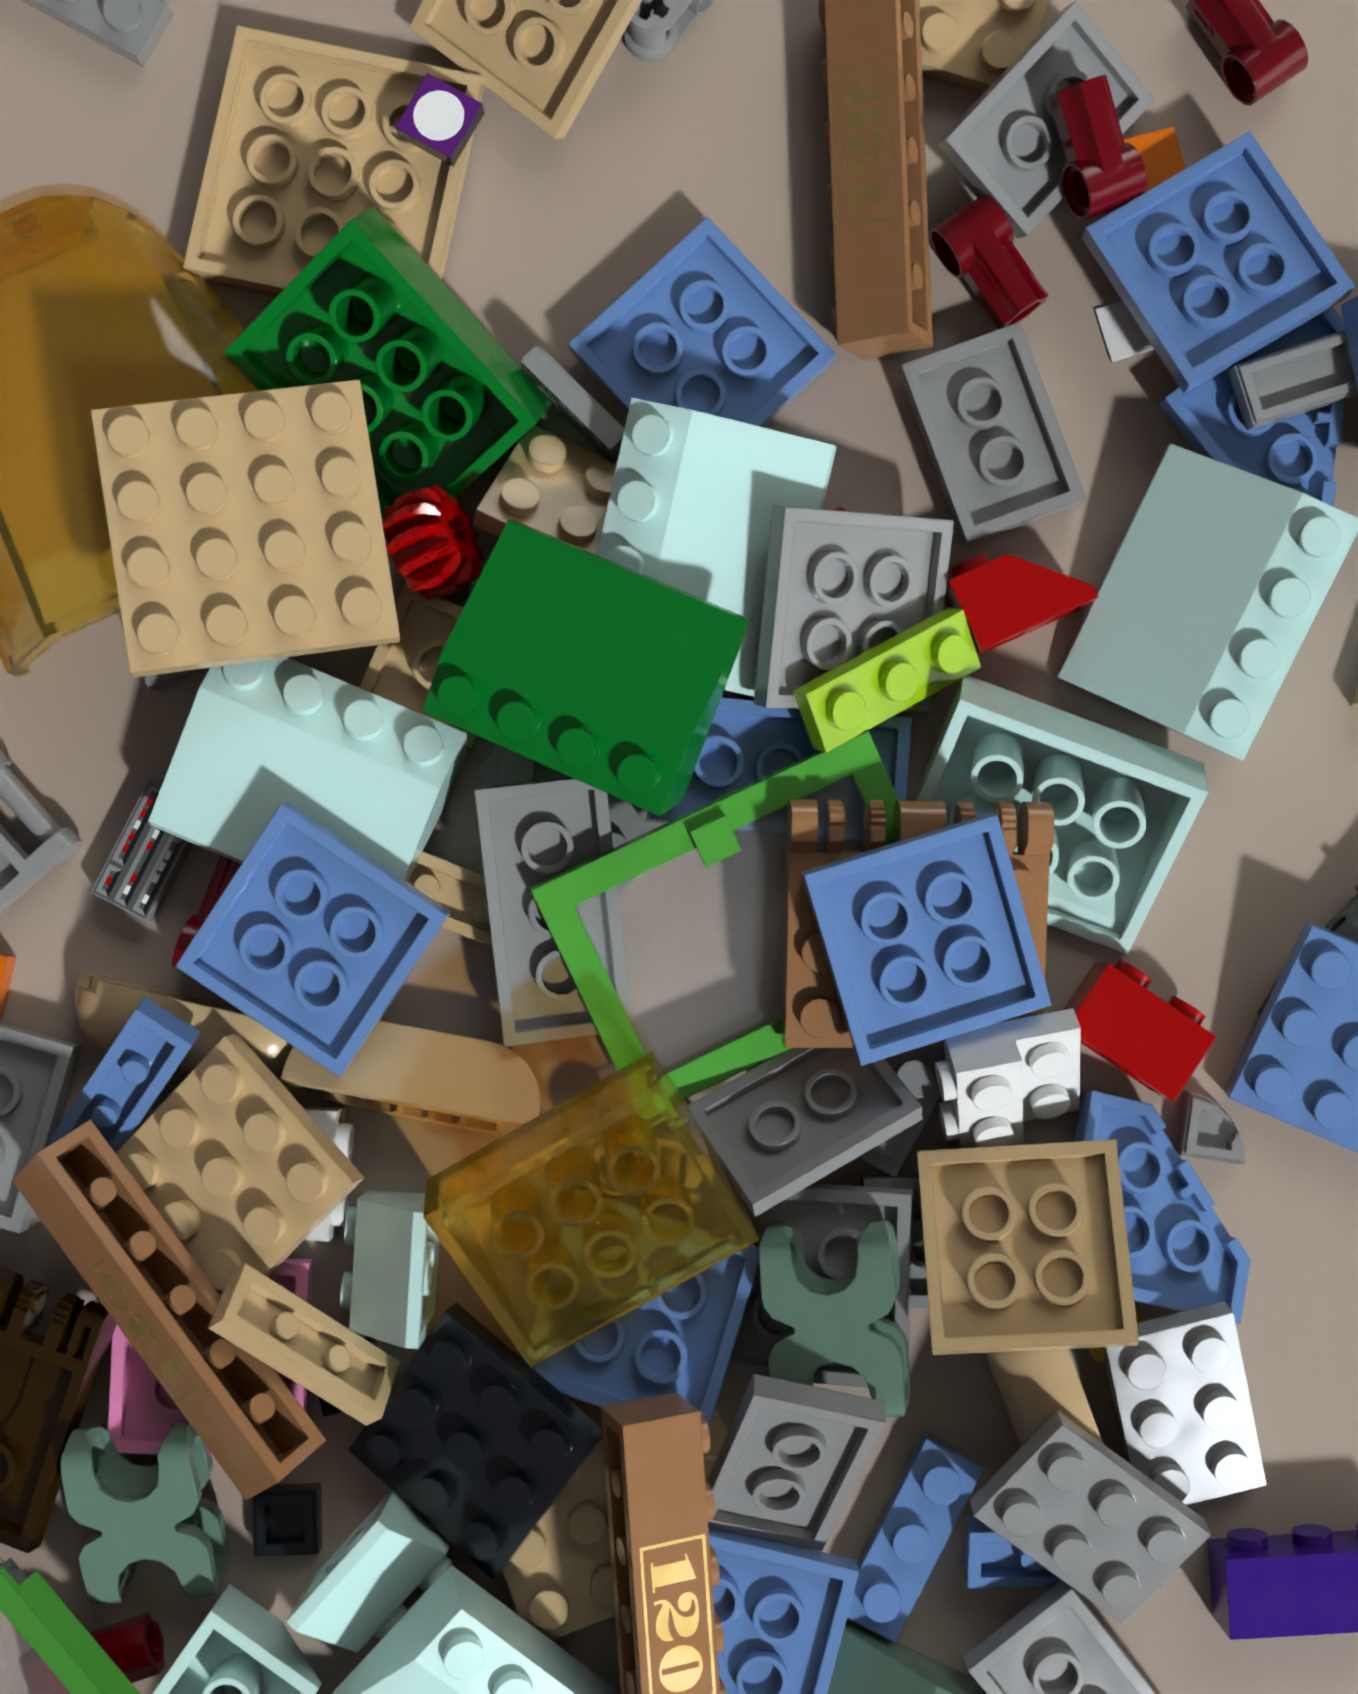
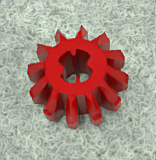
M434 485L429 488H420L416 491L412 490L396 498L395 503L384 508V521L382 524L384 537L388 544L386 550L395 563V572H401L410 590L413 592L418 591L425 599L431 600L439 596L445 597L467 587L469 582L480 576V563L483 561V553L476 543L478 534L472 530L469 523V515L461 511L458 501L454 496L447 495L445 490L438 485Z

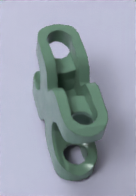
M889 1221L869 1222L866 1224L857 1243V1269L852 1275L838 1280L820 1277L806 1265L800 1247L799 1235L793 1228L787 1226L767 1227L759 1245L763 1307L772 1319L788 1325L782 1330L769 1354V1377L813 1386L814 1372L817 1368L832 1363L851 1366L865 1378L871 1399L884 1401L885 1417H904L910 1398L907 1338L897 1323L883 1317L889 1314L901 1287L899 1255L893 1225Z
M187 1420L172 1421V1429L162 1442L157 1454L158 1463L151 1466L132 1464L120 1456L110 1437L109 1431L105 1428L74 1429L70 1434L61 1456V1478L69 1515L78 1524L93 1529V1535L88 1537L79 1555V1566L86 1593L92 1604L121 1603V1594L132 1579L136 1569V1562L143 1559L162 1562L174 1570L187 1596L218 1595L229 1562L222 1511L213 1501L201 1497V1489L205 1487L213 1469L211 1452Z

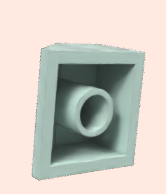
M368 1190L357 1199V1207H348L345 1219L344 1241L346 1246H354L353 1271H345L343 1274L340 1307L343 1311H350L349 1331L402 1348L419 1349L436 1322L444 1194Z
M391 1489L312 1576L286 1623L298 1633L358 1653L373 1635L381 1641L406 1614L408 1609L402 1603L417 1586L426 1592L444 1573L451 1563V1560L446 1556L451 1542Z
M229 1584L152 1694H316L322 1683L283 1622Z

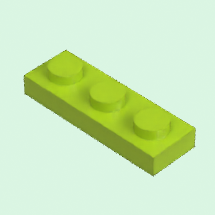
M948 607L793 690L813 749L827 753L980 669L981 664L964 610Z

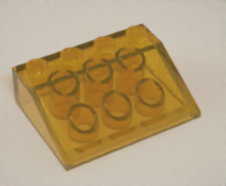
M653 1051L428 1178L426 1181L423 1218L529 1367L534 1366L759 1241L755 1227L687 1103Z

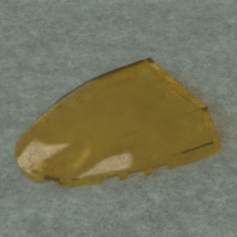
M63 194L38 197L20 203L0 214V658L6 673L16 677L30 673L28 665L62 637L121 612L91 410L259 391L223 353L244 331V328L228 307L200 275L183 268L184 258L151 225L127 209L92 196Z

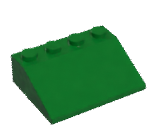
M374 206L351 219L223 352L259 391L360 380L381 518L383 520L384 508L395 503L396 498L412 490L416 491L420 488L438 485L446 491L447 495H452L456 498L531 429L552 404L551 400Z
M513 519L508 520L441 652L423 712L657 816H661L684 799L751 619Z

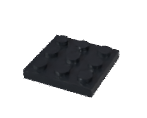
M456 1302L444 1311L392 1386L382 1419L367 1426L365 1425L348 1450L494 1581L602 1439V1428Z

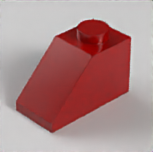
M981 553L951 568L954 578L947 582L945 602L948 607L964 610L977 655L980 656L1086 608L1098 598V595L1091 584L1016 556L1005 554L989 561L986 553Z

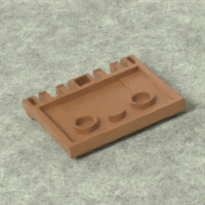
M789 799L782 1004V1044L785 1048H853L801 872L885 846L886 813L883 800H868L866 804V809L863 812L864 850H843L846 810L842 800H827L825 804L823 850H816L818 843L817 800ZM897 800L895 803L893 843L947 826V813L944 801ZM958 801L955 805L953 824L977 817L973 801ZM998 801L993 813L997 814L1045 979L1049 859L1054 843L1053 806L1051 802H1022L1018 820L1017 852H1013L1017 836L1016 808L1013 802ZM1044 1008L1004 1021L1044 1014ZM944 1040L920 1048H944Z

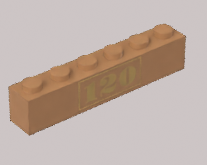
M819 0L818 10L821 25L826 33L827 56L821 63V78L828 94L829 119L824 122L823 138L831 163V181L826 185L825 197L829 213L833 218V243L828 248V264L830 272L835 279L836 305H833L830 311L831 330L838 346L862 360L933 347L920 2L919 0Z
M91 1119L38 1152L12 1179V1182L245 1500L279 1483L327 1441L273 1368L208 1329L221 1296Z
M676 1392L601 1406L621 1694H727L718 1672L717 1653H721L724 1650V1633L719 1616L714 1611L713 1587L719 1584L720 1571L717 1556L709 1542L708 1520L714 1518L715 1501L712 1488L705 1478L703 1454L708 1453L710 1450V1432L706 1418L700 1410Z

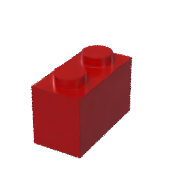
M1119 959L1114 967L1109 963L1095 962L1063 1009H1074L1081 1027L1080 1043L1157 1096L1174 1102L1217 1038V1036L1200 1026L1206 1016L1176 996H1172L1167 1003L1147 990L1152 980L1146 974L1123 960Z

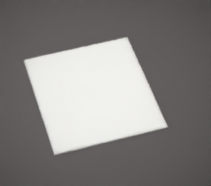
M1123 301L1095 309L1111 362L1154 350Z

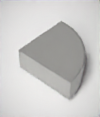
M1184 1090L1176 1146L1177 1153L1181 1156L1245 1165L1244 1142L1229 1115L1213 1100Z

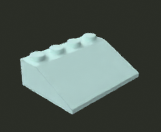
M631 397L597 555L751 619L724 690L754 697L772 507L775 505L822 509L837 447L832 444L716 415Z
M1168 444L1097 591L1098 598L1091 603L1056 677L1225 755L1243 761L1358 533V517L1300 491L1174 444Z
M288 657L210 667L198 689L148 822L155 828L242 864L280 804L289 802L408 882L466 763L467 733Z
M967 675L961 678L939 730L914 801H944L947 813V826L953 824V811L958 801H973L977 817L993 813L998 801L1013 802L1017 815V836L1013 852H1017L1018 820L1022 802H1051L1054 810V843L1049 859L1047 925L1128 955L1209 791L1204 765L1200 761Z
M450 1565L332 1694H620V1692L454 1566Z

